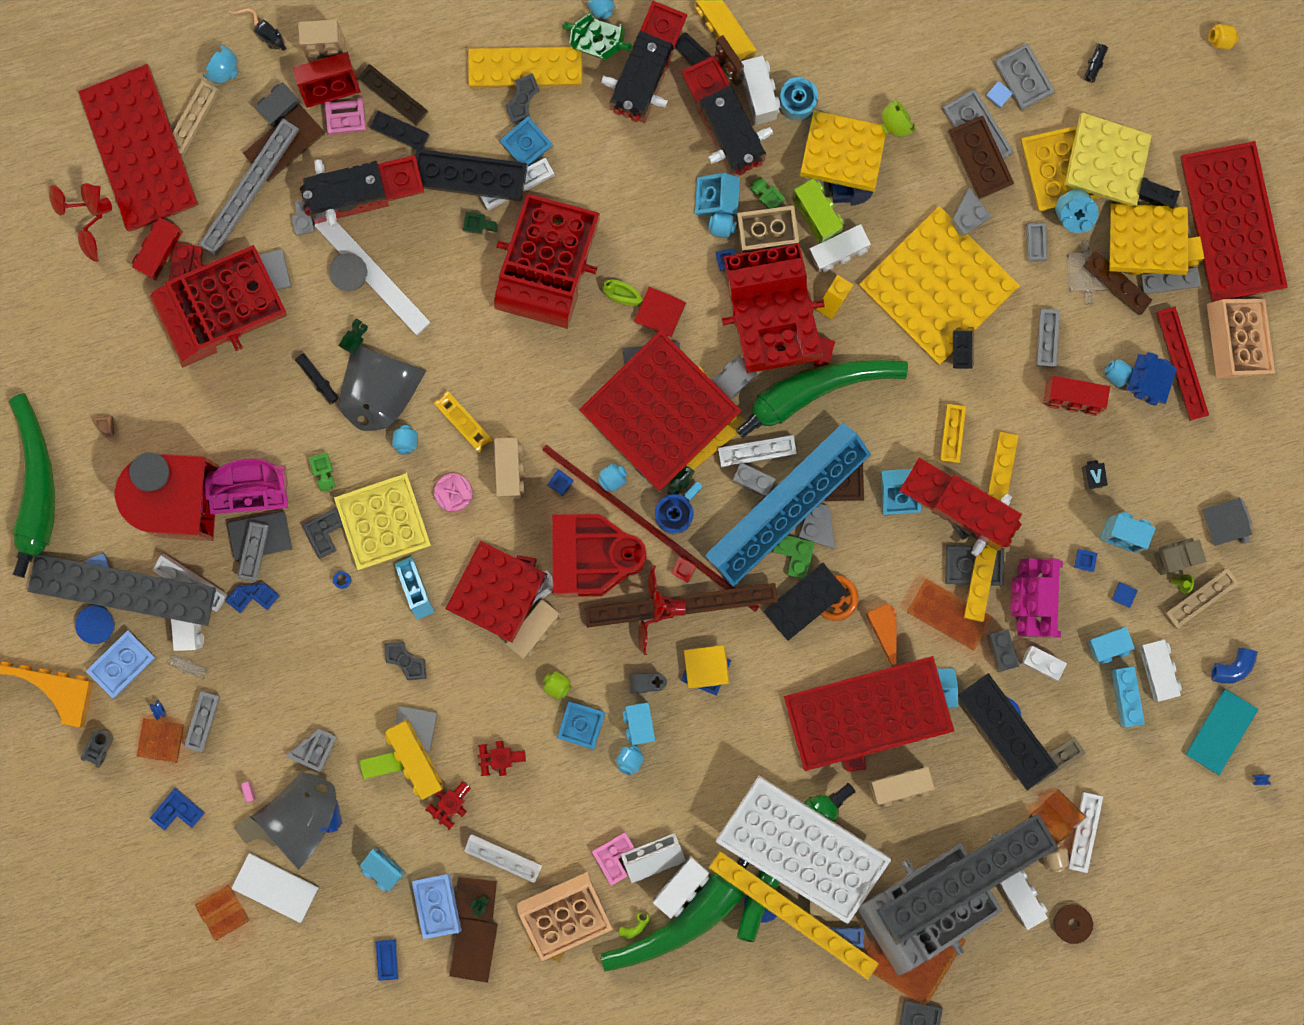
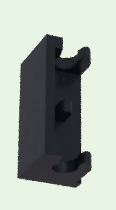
M1143 177L1138 199L1152 205L1174 208L1180 191H1174Z
M958 327L956 330H953V369H972L974 366V327H968L967 329Z

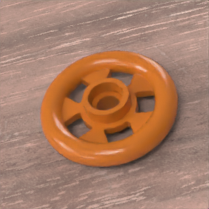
M834 575L844 588H848L850 596H842L831 605V607L835 608L833 613L825 610L821 616L830 621H841L854 613L858 605L859 596L857 588L852 581L844 576ZM846 602L849 606L845 611H842L840 606Z

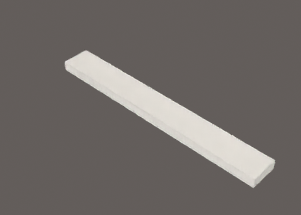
M327 221L314 225L340 254L351 253L363 259L368 271L365 281L416 336L431 324L338 223L334 227H329V222Z

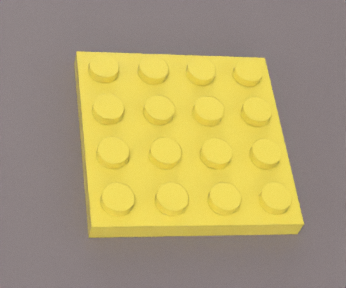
M1081 113L1064 185L1126 205L1136 206L1152 135Z
M407 473L334 497L358 571L431 546Z

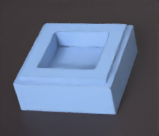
M998 81L986 95V98L1001 108L1013 92Z

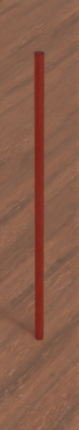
M546 445L542 451L656 538L680 556L697 564V569L725 590L735 589L721 576L609 491H606L601 485L551 447ZM753 605L747 607L756 612L760 606Z

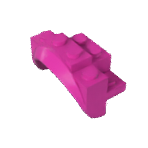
M241 459L227 463L215 471H208L205 479L206 500H209L210 514L288 508L286 465H274L260 459Z
M1019 559V574L1016 578H1012L1010 587L1011 617H1015L1017 620V636L1061 638V631H1058L1059 568H1063V561H1060V559ZM1036 617H1041V623L1036 619Z

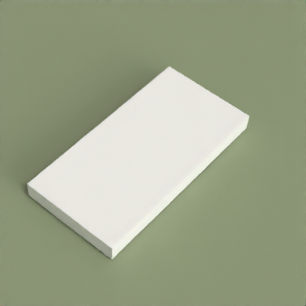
M249 853L231 889L302 923L319 887Z

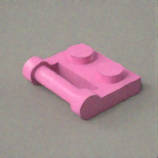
M363 97L351 101L325 102L329 135L366 131ZM358 107L356 112L332 114V110Z

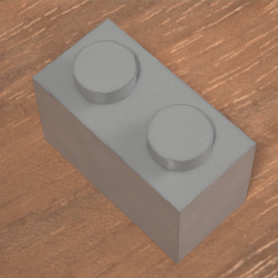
M740 463L732 482L765 498L769 494L775 478Z

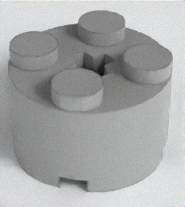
M738 355L712 381L732 399L757 373H746L744 360Z

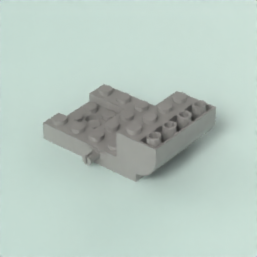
M961 843L919 869L914 870L909 860H906L902 863L907 872L904 879L876 894L858 908L859 913L898 976L928 961L947 947L952 946L957 956L965 952L959 943L961 938L1003 911L991 891L988 890L899 945L895 944L876 910L966 857L968 854Z

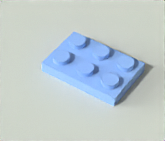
M127 630L86 672L115 699L156 657Z
M445 874L412 881L423 939L461 932L451 875Z

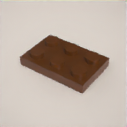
M724 35L717 38L715 56L720 66L725 69L728 81L730 83L733 82L737 86L742 82L744 65Z

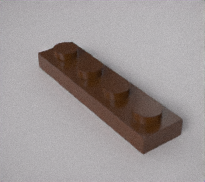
M1098 251L1093 252L1083 267L1138 315L1143 314L1152 302V299L1122 272L1109 271V261Z

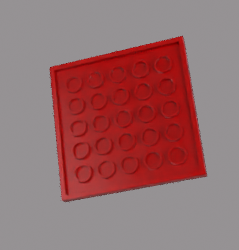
M662 330L648 341L579 409L659 492L742 411Z

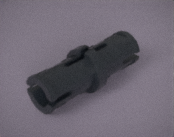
M1097 44L1095 52L1088 62L1089 66L1084 75L1085 81L1095 82L1099 70L1104 65L1103 60L1108 51L1106 45L1101 44L1100 47V44Z

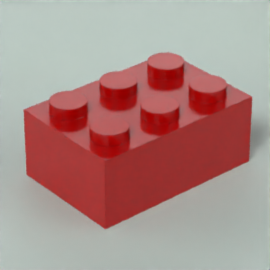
M348 52L293 67L297 86L306 108L361 93Z
M1052 376L1046 383L1043 403L1048 404V407L1053 409H1059L1060 406L1067 408L1069 412L1081 410L1086 411V415L1097 416V414L1107 409L1111 386Z

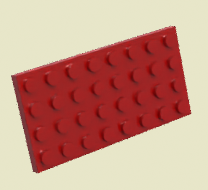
M145 64L78 91L128 232L152 224L159 217L165 219L199 205L150 65Z
M1256 141L1181 155L1180 160L1197 237L1200 236L1204 254L1202 261L1211 302L1222 299H1236L1288 288Z
M934 656L784 696L804 771L955 732Z

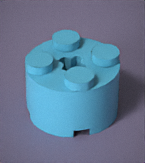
M802 77L788 80L782 87L779 97L782 113L790 120H803L809 117L816 108L818 91L811 81ZM798 96V98H799V99L802 98V100H801V101L795 100V97Z
M1072 189L1065 195H1061L1055 207L1057 217L1063 226L1074 233L1090 231L1096 223L1099 213L1098 206L1087 192L1080 189Z

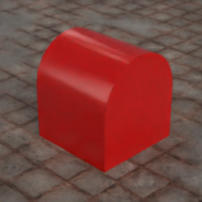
M159 454L168 463L170 477L163 488L153 492L140 490L133 484L129 471L132 462L122 470L115 486V502L118 511L127 523L136 529L161 538L214 541L216 514H210L209 500H206L205 479L208 471L219 469L218 464L203 456Z

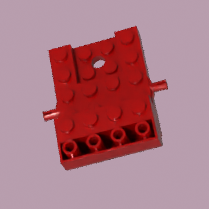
M527 193L510 243L498 240L496 248L507 250L499 274L494 308L568 329L578 298V285L584 272L596 275L598 269L596 266L588 265L587 258L598 227L600 213ZM555 218L563 220L559 225L554 224L552 221Z
M799 243L724 257L733 316L722 318L723 326L734 324L737 328L746 373L822 360V348L813 311L814 309L825 307L823 299L812 302L809 297L807 274ZM779 345L786 347L784 351H777L775 348Z
M254 245L203 266L200 257H196L197 261L193 258L195 270L165 282L166 285L151 293L149 298L182 368L216 354V346L225 342H232L235 351H239V349H243L238 339L242 335L287 316L281 299ZM251 282L258 285L257 290H248V284Z

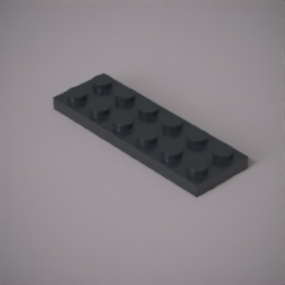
M416 149L415 156L423 189L522 202L528 170L527 163Z
M989 673L958 694L959 700L1026 791L1058 769L1056 763Z

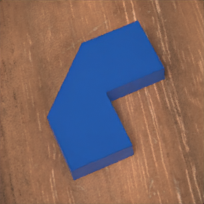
M265 583L237 586L225 602L239 613L243 612L252 599L266 610H269L280 595Z

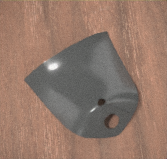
M359 346L354 355L350 353L339 397L341 413L359 430L374 431L385 429L394 423L403 412L427 370ZM368 404L369 409L363 408V405ZM364 416L369 420V423L362 425L358 422L357 418Z
M302 773L277 797L251 816L299 870L315 851L327 830H320L324 827L329 828L336 807V790L329 781L310 773ZM319 784L325 785L328 791L321 793L317 791L316 786ZM308 792L310 797L306 798L305 793Z

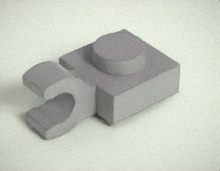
M302 200L295 201L297 215L292 216L295 235L314 233L312 216L306 215L304 202Z

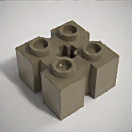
M1193 537L1177 542L1178 546L1176 547L1174 543L1160 547L1159 552L1154 553L1161 575L1207 562L1200 539L1194 541Z

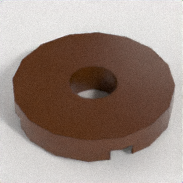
M1070 904L1062 907L1055 915L1054 929L1063 941L1070 944H1078L1090 937L1093 930V920L1091 914L1085 908ZM1071 919H1077L1078 927L1074 930L1068 926Z

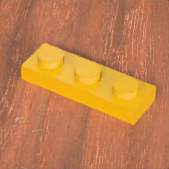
M946 405L940 461L960 463L966 406Z

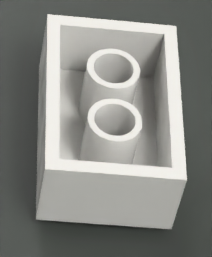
M763 56L741 61L744 65L742 82L754 125L776 120L781 106L778 96H774V80L769 78V62L765 61Z
M690 855L653 899V904L668 917L672 918L673 915L677 917L684 909L682 906L686 900L690 902L697 894L695 889L699 885L703 887L709 880V876H707L709 871Z

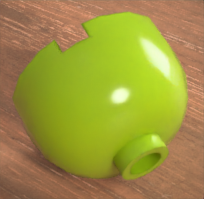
M897 99L890 102L882 112L884 123L881 126L887 134L891 133L893 136L901 138L917 130L915 123L911 125L909 122L912 118L900 102L898 103Z

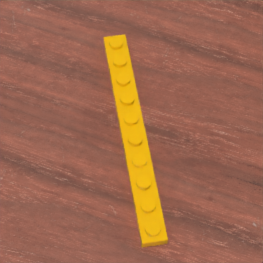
M999 432L987 493L999 501L1004 497L1005 493L1008 494L1019 438L1018 435ZM985 545V548L979 553L978 557L975 556L964 619L984 622L997 550L988 545Z
M719 851L708 867L868 980L879 963L722 852Z

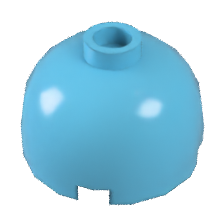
M225 45L220 46L223 50L220 53L216 51L205 69L208 71V74H203L204 78L216 84L226 83L229 79L234 80L239 72L236 69L238 60L235 53Z

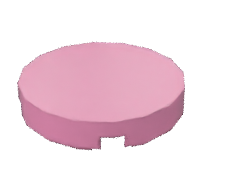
M450 473L438 480L434 496L441 508L450 512H457L469 505L473 490L470 482L465 477Z

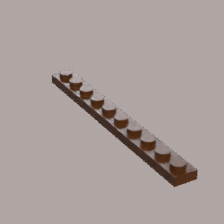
M776 583L667 597L673 598V600H685V615L778 602ZM653 599L584 609L587 628L654 619Z

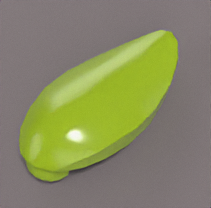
M606 280L602 284L604 294L612 301L629 306H639L642 304L641 295L631 285L619 280Z

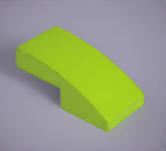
M394 752L359 760L363 779L403 770V765L396 760Z

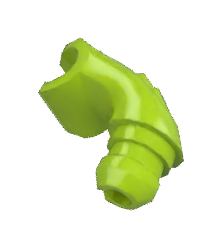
M641 911L638 912V924L631 928L620 927L619 935L628 938V940L639 935L649 922V913H647V919L642 920L640 918Z

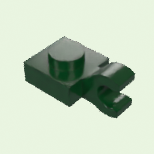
M466 212L463 232L482 235L483 229L497 232V222L485 221V215Z
M355 319L352 323V332L348 330L338 346L354 355L364 340L361 336L367 331L368 326L363 324L362 321Z
M689 467L683 468L671 480L672 484L667 494L679 495L681 486L687 488L695 471Z
M482 895L481 899L477 897L476 900H473L470 908L475 909L473 914L481 917L490 898Z

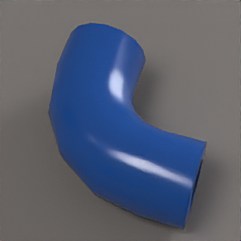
M1238 648L1236 660L1232 664H1214L1211 680L1218 683L1233 684L1245 679L1253 670L1258 651Z

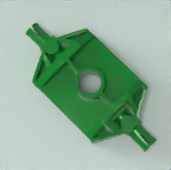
M590 13L575 24L565 21L562 26L564 30L571 31L569 43L573 49L607 60L621 49L630 52V49H632V44L624 42L625 30L622 24L619 25L620 27L605 23L594 19ZM603 38L602 41L596 43L598 39Z

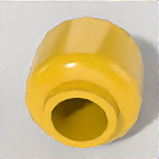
M1217 24L1209 32V42L1216 49L1229 50L1234 47L1239 39V34L1232 25Z

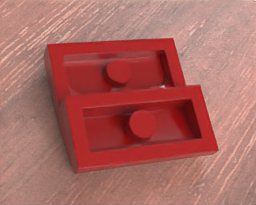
M649 287L634 322L653 329L657 333L662 330L668 337L672 338L686 302Z

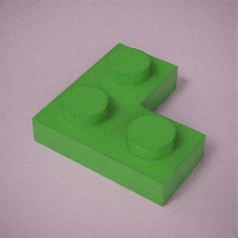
M786 536L774 547L773 553L791 557L787 576L800 579L807 576L815 542Z

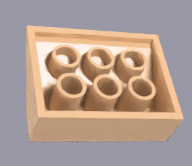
M1222 299L1207 304L1216 378L1232 379L1275 374L1265 299Z
M588 872L516 904L519 916L541 962L613 930Z

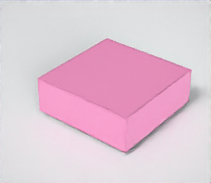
M252 782L242 783L241 787L245 801L257 800Z

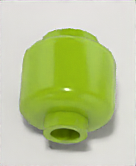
M558 671L553 672L552 675L548 673L542 682L545 685L543 691L556 700L564 699L572 687L570 679Z

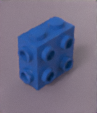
M1154 353L1138 354L1127 391L1133 393L1135 398L1146 399L1147 404L1157 406L1158 403L1166 404L1177 368L1170 365L1168 360L1158 359V355Z

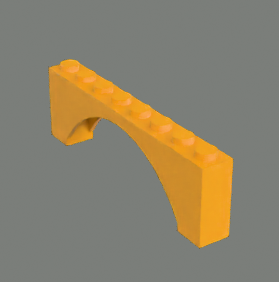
M1 661L0 675H13L33 683L52 701L61 717V724L84 728L94 683L88 681V677L77 675L75 679L70 678L69 673L58 672L57 675L50 674L51 670L39 668L38 671H32L31 666L20 665L19 668L12 667L13 663Z

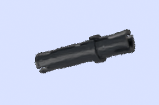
M305 353L299 355L295 361L314 383L317 392H320L325 397L329 405L335 403L339 396L330 386V382L323 378Z

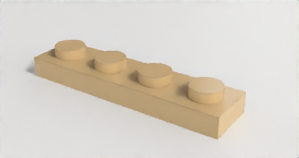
M203 80L173 131L182 156L186 153L220 92L218 88Z
M1226 568L1165 612V615L1174 627L1178 629L1236 587L1239 582L1230 570Z

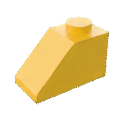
M837 275L823 297L825 307L817 308L816 311L832 320L853 288V284Z

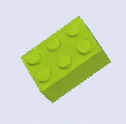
M813 178L794 189L792 199L820 244L841 234L844 222L839 214L836 215L833 211L834 205L830 198L826 199L824 196V188L819 181L816 182Z

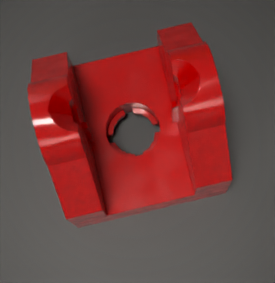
M552 514L553 594L556 598L603 597L627 577L638 574L644 568L647 552L642 540L635 535L625 533L601 514ZM629 553L632 556L630 558H626L625 554Z

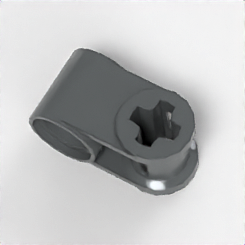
M658 673L629 674L630 694L661 691L667 685L666 678ZM656 677L663 680V684H660L659 688L653 684Z
M109 730L94 732L81 755V760H87L95 764V767L100 768L113 742L112 733ZM100 734H104L106 737L104 744L99 742Z

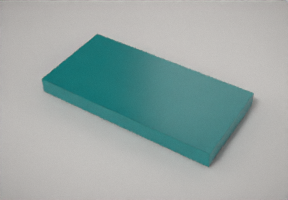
M1223 689L1185 755L1215 774L1220 775L1259 709L1227 689Z

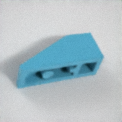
M411 556L395 563L409 606L416 619L418 620L435 613L413 557Z

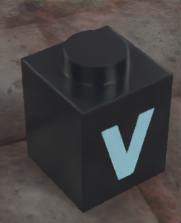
M1098 460L1088 461L1087 465L1082 467L1085 490L1108 486L1104 463H1098Z

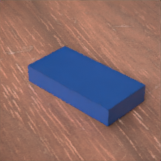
M396 939L376 941L378 981L399 979Z

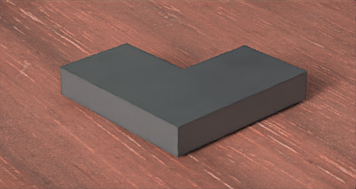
M337 508L302 525L319 559L337 551L329 536V533L343 527Z

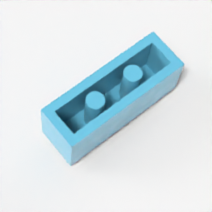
M1135 667L1111 670L1121 727L1144 725Z

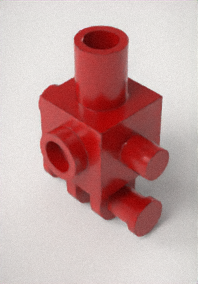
M504 740L496 741L497 749H491L490 754H487V744L478 745L480 755L477 756L481 759V763H478V766H481V776L490 775L489 765H492V769H499V776H506V768L512 767V763L526 762L525 750L511 751V748H504ZM487 757H491V762L487 761Z
M462 781L454 791L451 789L447 793L442 790L438 791L436 796L441 800L437 805L440 808L436 809L430 803L425 811L433 815L432 818L434 820L437 818L440 825L443 824L450 830L455 822H452L447 817L449 815L453 817L456 813L461 817L466 814L467 811L462 807L466 802L463 798L471 787Z

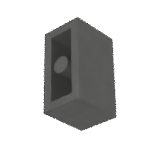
M282 82L280 85L274 86L266 98H261L255 108L274 127L301 102Z
M1009 629L987 635L997 672L1019 667Z

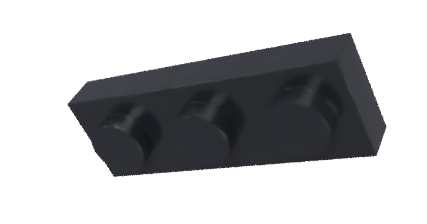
M377 111L370 126L371 130L415 150H423L430 136L429 133L380 111Z

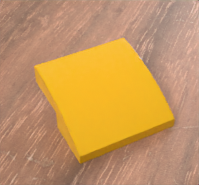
M725 645L684 650L688 689L730 684Z

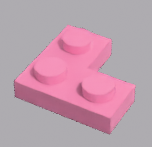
M626 832L592 851L611 886L628 876L619 861L621 854L635 849Z

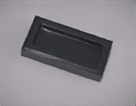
M686 32L678 38L674 48L691 65L712 57Z

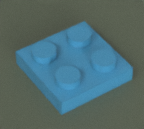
M526 117L499 140L517 162L527 163L528 166L533 164L553 146L552 142L529 117Z
M568 701L557 738L594 750L606 712Z

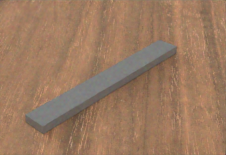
M285 119L281 120L200 242V246L215 256L218 254L300 129Z

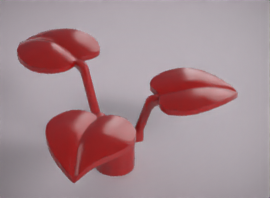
M84 183L81 185V196L84 203L67 204L65 203V195L62 190L55 185H49L50 202L58 215H64L65 208L87 206L89 212L92 215H96L91 222L83 227V231H78V242L83 253L89 259L98 262L96 240L93 234L88 231V228L97 220L102 219V214L112 211L111 201L107 197L100 199L101 186Z
M652 565L648 578V592L650 599H653L654 619L646 622L641 620L638 630L639 645L644 655H647L648 625L673 618V616H685L686 613L685 600H673V598L661 596L660 592L656 590L655 565Z

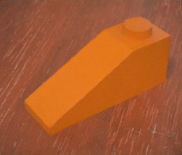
M887 603L866 613V616L892 666L896 664L895 616H897L894 607L889 606Z

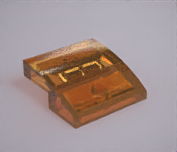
M143 718L137 757L178 763L184 724Z
M1059 789L1029 816L1031 818L1036 814L1040 815L1056 844H1059L1086 818V815Z
M230 885L195 905L202 921L206 923L215 941L250 921Z

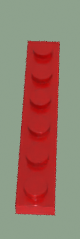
M1176 306L1157 311V319L1171 364L1177 368L1175 377L1188 419L1193 421L1207 417L1209 412Z

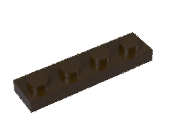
M369 64L359 75L358 80L415 126L428 113L426 108Z

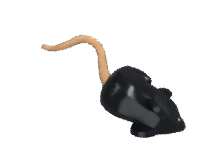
M247 8L235 12L229 11L232 14L251 12L254 15L255 27L253 32L258 39L265 42L270 49L286 51L287 48L283 36L278 28L275 29L266 20L258 22L257 13L254 10Z

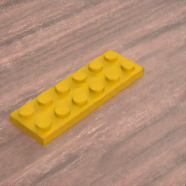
M572 47L469 49V88L516 87L515 80L532 73L538 86H582V52Z

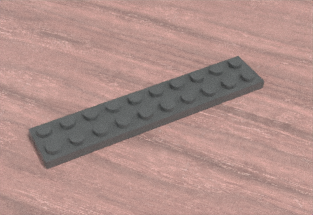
M36 555L27 592L209 626L216 588Z
M1036 814L876 911L895 944L899 945L1059 847L1040 815Z

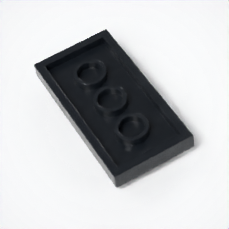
M823 562L781 596L778 602L773 603L764 610V612L789 641L848 591Z

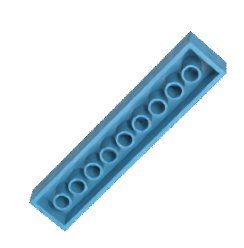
M842 423L755 508L738 522L728 534L710 549L705 557L729 584L734 587L871 455L859 435L845 423Z

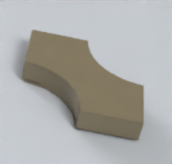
M252 816L247 817L234 827L245 843L259 839L268 842L272 847L276 845Z

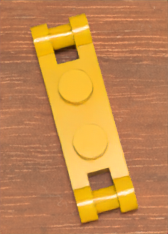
M446 391L443 394L444 396L440 400L437 399L433 404L475 450L480 453L487 443L490 444L493 439L460 403ZM450 401L452 406L446 409L444 406ZM480 434L483 438L476 442L474 437Z

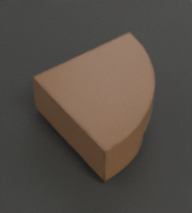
M112 416L92 417L93 424L99 431L107 435H114Z

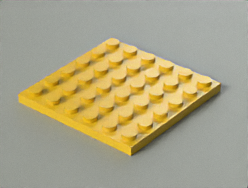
M940 206L858 285L938 366L953 353V330H956L958 327H961V329L974 327L975 331L1020 286L968 234L961 237L951 224L952 218Z

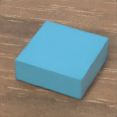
M696 482L684 495L685 498L690 502L703 486Z

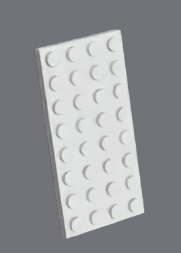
M761 776L757 777L716 839L718 844L847 924L891 861V858Z

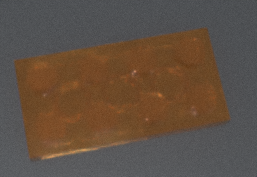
M928 579L924 580L907 610L908 614L973 651L993 618L985 613L984 622L964 619L966 601Z

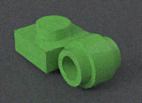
M762 177L755 178L750 183L751 186L749 188L755 195L763 194L759 201L768 209L777 208L786 199L773 185L767 190L766 186L768 184Z
M328 453L310 457L309 460L314 477L321 476V479L317 480L320 491L332 490L335 487L333 476L329 477L327 475L333 472Z

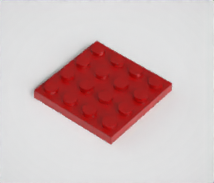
M480 541L445 609L513 643L548 574Z

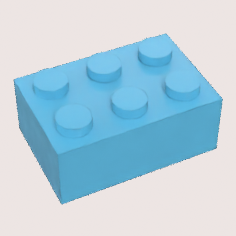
M1122 512L1107 518L1099 540L1130 552L1138 553L1148 549L1156 527L1151 526V522L1140 519L1138 521L1132 519L1133 515Z

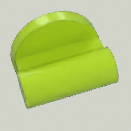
M1184 574L1181 578L1172 577L1171 583L1179 586V590L1182 593H1189L1194 587V579L1189 574Z

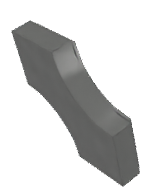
M533 73L515 80V97L510 103L505 105L512 123L530 116V100L540 91Z
M404 642L385 644L386 663L399 666L404 671L407 681L427 679L425 659H417L410 655Z

